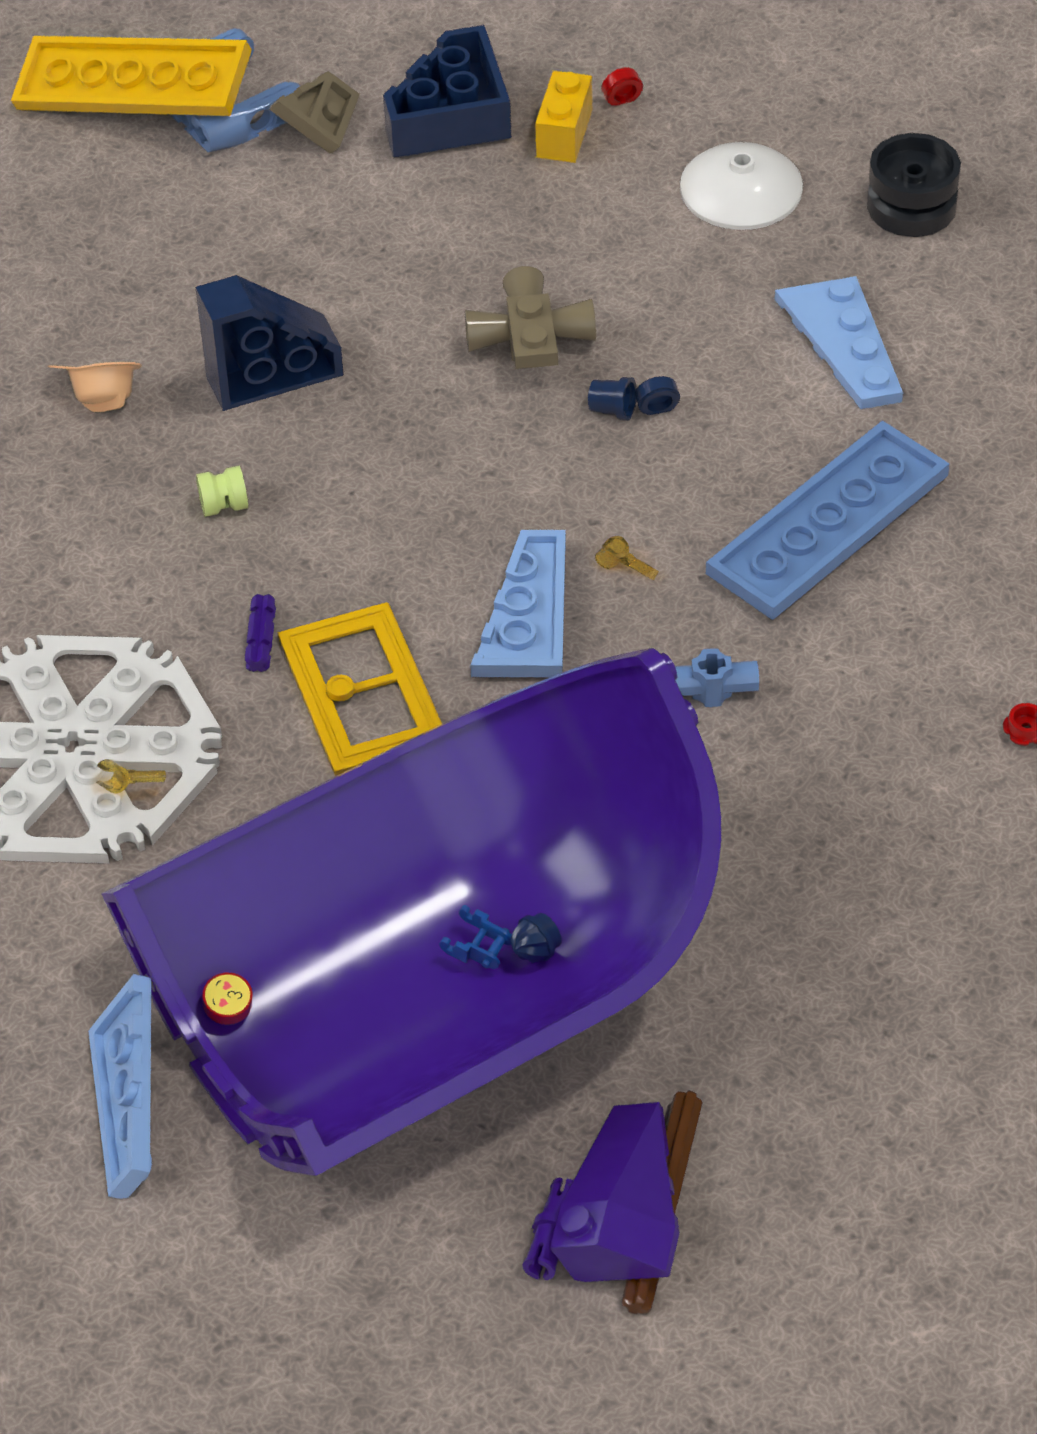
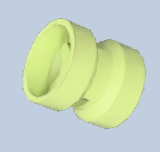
M240 466L226 468L223 474L214 475L211 472L196 474L197 488L204 517L217 515L221 509L229 507L234 511L248 508L246 487Z

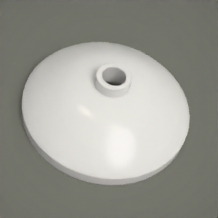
M749 142L726 143L702 152L688 163L680 181L682 199L694 215L712 225L734 230L758 229L786 218L799 204L803 188L801 174L792 161L772 148Z

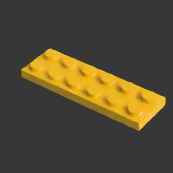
M33 36L11 102L17 110L231 116L252 49L247 40Z

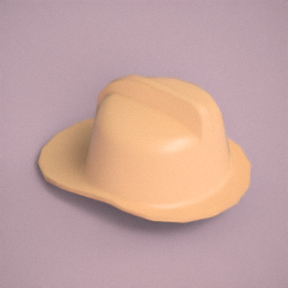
M107 362L80 367L48 365V367L66 369L77 400L82 402L92 412H106L120 409L124 406L125 399L130 397L132 392L134 370L140 369L142 365L136 362Z

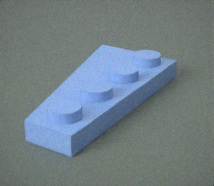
M856 276L775 290V301L781 309L785 308L792 317V323L800 333L803 332L811 341L814 351L821 360L825 359L833 369V375L860 409L902 402L903 391Z
M566 530L520 531L505 571L506 578L501 590H498L494 600V610L489 623L486 622L481 635V645L478 653H475L470 665L471 677L550 678L563 673Z
M135 974L131 976L88 1030L108 1197L119 1199L129 1198L141 1182L148 1178L152 1166L150 1154L151 978Z

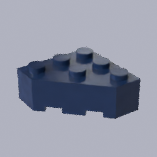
M485 25L445 31L436 40L437 47L429 55L422 54L406 71V78L398 87L392 85L383 94L385 132L393 158L511 138L510 99Z
M238 275L195 287L206 378L223 411L344 375L341 346L323 313Z

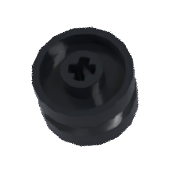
M906 133L894 135L882 141L872 152L870 160L867 209L871 219L882 229L900 236L920 237L933 235L946 228L955 218L961 169V160L957 151L945 140L930 134Z

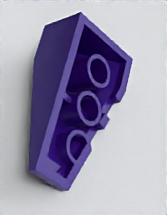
M659 1102L613 1106L561 1203L550 1249L576 1281L593 1282L670 1277L680 1231L678 1218L673 1211L671 1195H674L673 1181L668 1174L666 1157L669 1155L663 1107Z

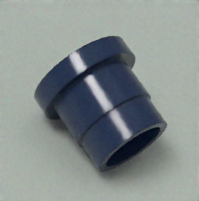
M622 377L619 381L593 380L588 392L589 410L591 412L616 415L619 420L629 421L637 403L635 398V391L637 389L635 379L632 377Z

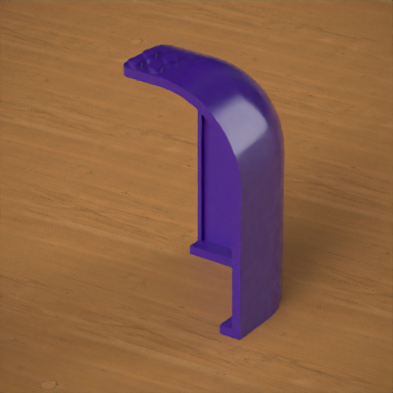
M647 648L607 657L508 694L407 740L101 894L140 976L151 978V999L174 1041L183 1037L185 1043L196 1059L189 1063L190 1069L239 1136L247 1144L257 1140L262 1145L258 1150L260 1156L265 1161L285 1171L317 1176L619 1012L655 986L675 965L695 935L712 896L721 849V810L712 764L696 727L698 725L696 711L692 704L683 698L675 681L677 679L676 667L667 654H660L654 648ZM462 905L468 906L470 908L469 913L472 915L477 909L489 914V922L501 928H507L511 934L517 927L518 921L524 916H535L538 913H544L554 921L562 938V943L555 949L553 957L546 961L535 963L522 960L515 954L511 945H503L496 956L500 961L497 969L484 968L482 964L470 958L464 963L446 954L439 946L443 937H448L451 940L450 945L454 947L457 941L463 944L472 943L478 934L479 928L465 922L459 916L458 912ZM484 936L478 947L488 951L494 940ZM226 972L242 976L252 988V1008L250 1013L244 1020L231 1025L214 1022L206 1015L203 1008V989L205 984L213 976Z

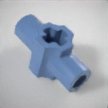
M718 648L703 649L699 656L692 659L691 665L675 666L677 670V679L675 681L682 696H692L693 699L702 702L705 707L721 706L723 701L731 697L732 693L759 691L757 661L732 662L731 656L722 654Z

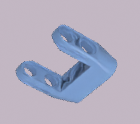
M231 29L211 38L247 40L252 49L250 57L253 54L254 42L241 29ZM282 82L234 105L231 116L170 115L178 123L183 122L187 126L184 129L207 152L222 150L260 136L258 133L263 130L270 131L287 123L270 111V106L279 97L293 93L300 85L295 82ZM260 110H264L262 117L257 122L251 124L254 115Z

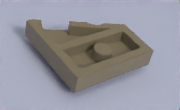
M327 71L312 82L299 86L293 93L279 97L270 106L269 110L328 153H333L341 145L360 94Z

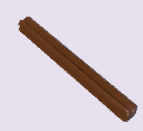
M690 1090L687 1092L678 1091L673 1096L666 1124L669 1155L666 1159L668 1174L673 1181L674 1195H671L674 1214L702 1107V1100L697 1097L695 1092ZM659 1278L627 1279L621 1302L628 1309L629 1313L647 1314L651 1311Z

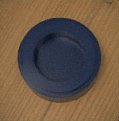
M658 376L641 383L635 391V398L642 413L653 415L673 410L680 401V393L674 379L667 376Z

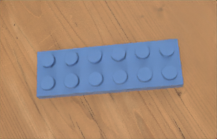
M882 420L706 562V575L774 620L944 480L949 474L950 463Z

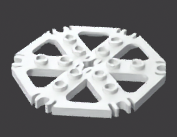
M37 635L38 645L42 649L37 650L34 640L28 637L24 639L26 653L22 655L12 654L8 646L2 647L4 663L0 661V680L9 682L31 723L0 722V767L19 768L0 788V860L109 863L108 854L103 848H109L112 858L119 861L122 859L120 844L130 841L135 843L140 852L145 850L143 833L148 836L153 846L217 774V767H219L220 763L218 753H207L204 751L208 748H222L221 728L179 657L177 656L173 662L172 652L167 650L160 658L151 659L149 657L154 653L153 642L148 640L142 643V638ZM65 654L109 655L117 660L116 665L77 706L54 666L55 660ZM161 685H169L176 690L191 716L186 724L178 727L125 725ZM70 741H78L79 746H76L74 752H66L65 747L69 746ZM114 771L182 772V777L154 808L141 810L132 804ZM66 788L89 827V831L79 838L33 837L26 833Z

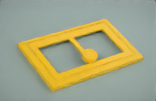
M388 602L277 632L279 642L335 776L442 724ZM374 629L393 673L354 683L349 676L340 674L332 676L325 684L310 646ZM397 682L416 728L351 746L332 700L346 701L355 693Z

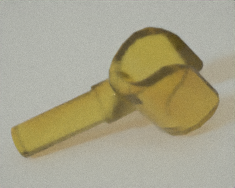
M621 536L610 537L602 545L603 548L595 555L596 562L605 569L614 568L619 563H622L626 567H630L652 580L659 573L658 570L629 553V545Z
M110 759L101 760L97 764V767L103 771L114 773L108 781H97L96 783L115 794L125 790L128 784L166 781L165 770H127Z

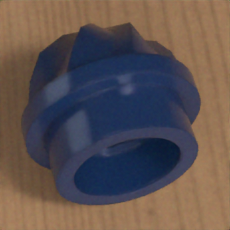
M538 913L535 916L526 915L521 918L510 938L511 947L515 954L522 960H528L531 963L550 959L554 956L555 949L562 943L558 927L544 913Z

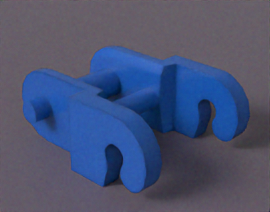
M462 905L458 912L459 916L465 922L479 928L478 934L472 943L463 944L457 941L454 947L450 945L451 940L448 937H443L439 943L440 948L446 954L464 963L470 958L482 964L484 968L497 969L500 961L496 956L503 945H511L510 938L512 934L507 928H501L489 922V914L477 909L472 915L469 913L470 908ZM484 936L494 940L488 951L478 947Z

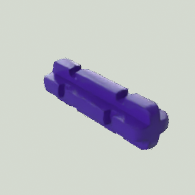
M256 594L251 599V614L249 615L246 640L248 646L245 649L244 659L247 670L265 672L270 667L271 655L269 654L272 651L273 620L275 619L276 606L275 598L272 595L267 594L263 596Z

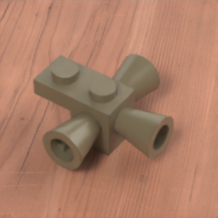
M531 266L516 267L504 276L503 287L508 296L506 297L507 314L465 310L468 352L509 340L511 359L515 362V369L558 365L556 337L596 341L595 312L592 298L551 310L549 293L543 294L544 276L540 270Z

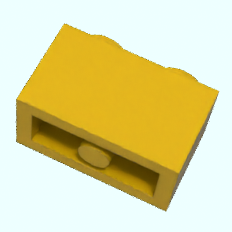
M553 70L535 122L536 158L576 163L592 113L591 75Z

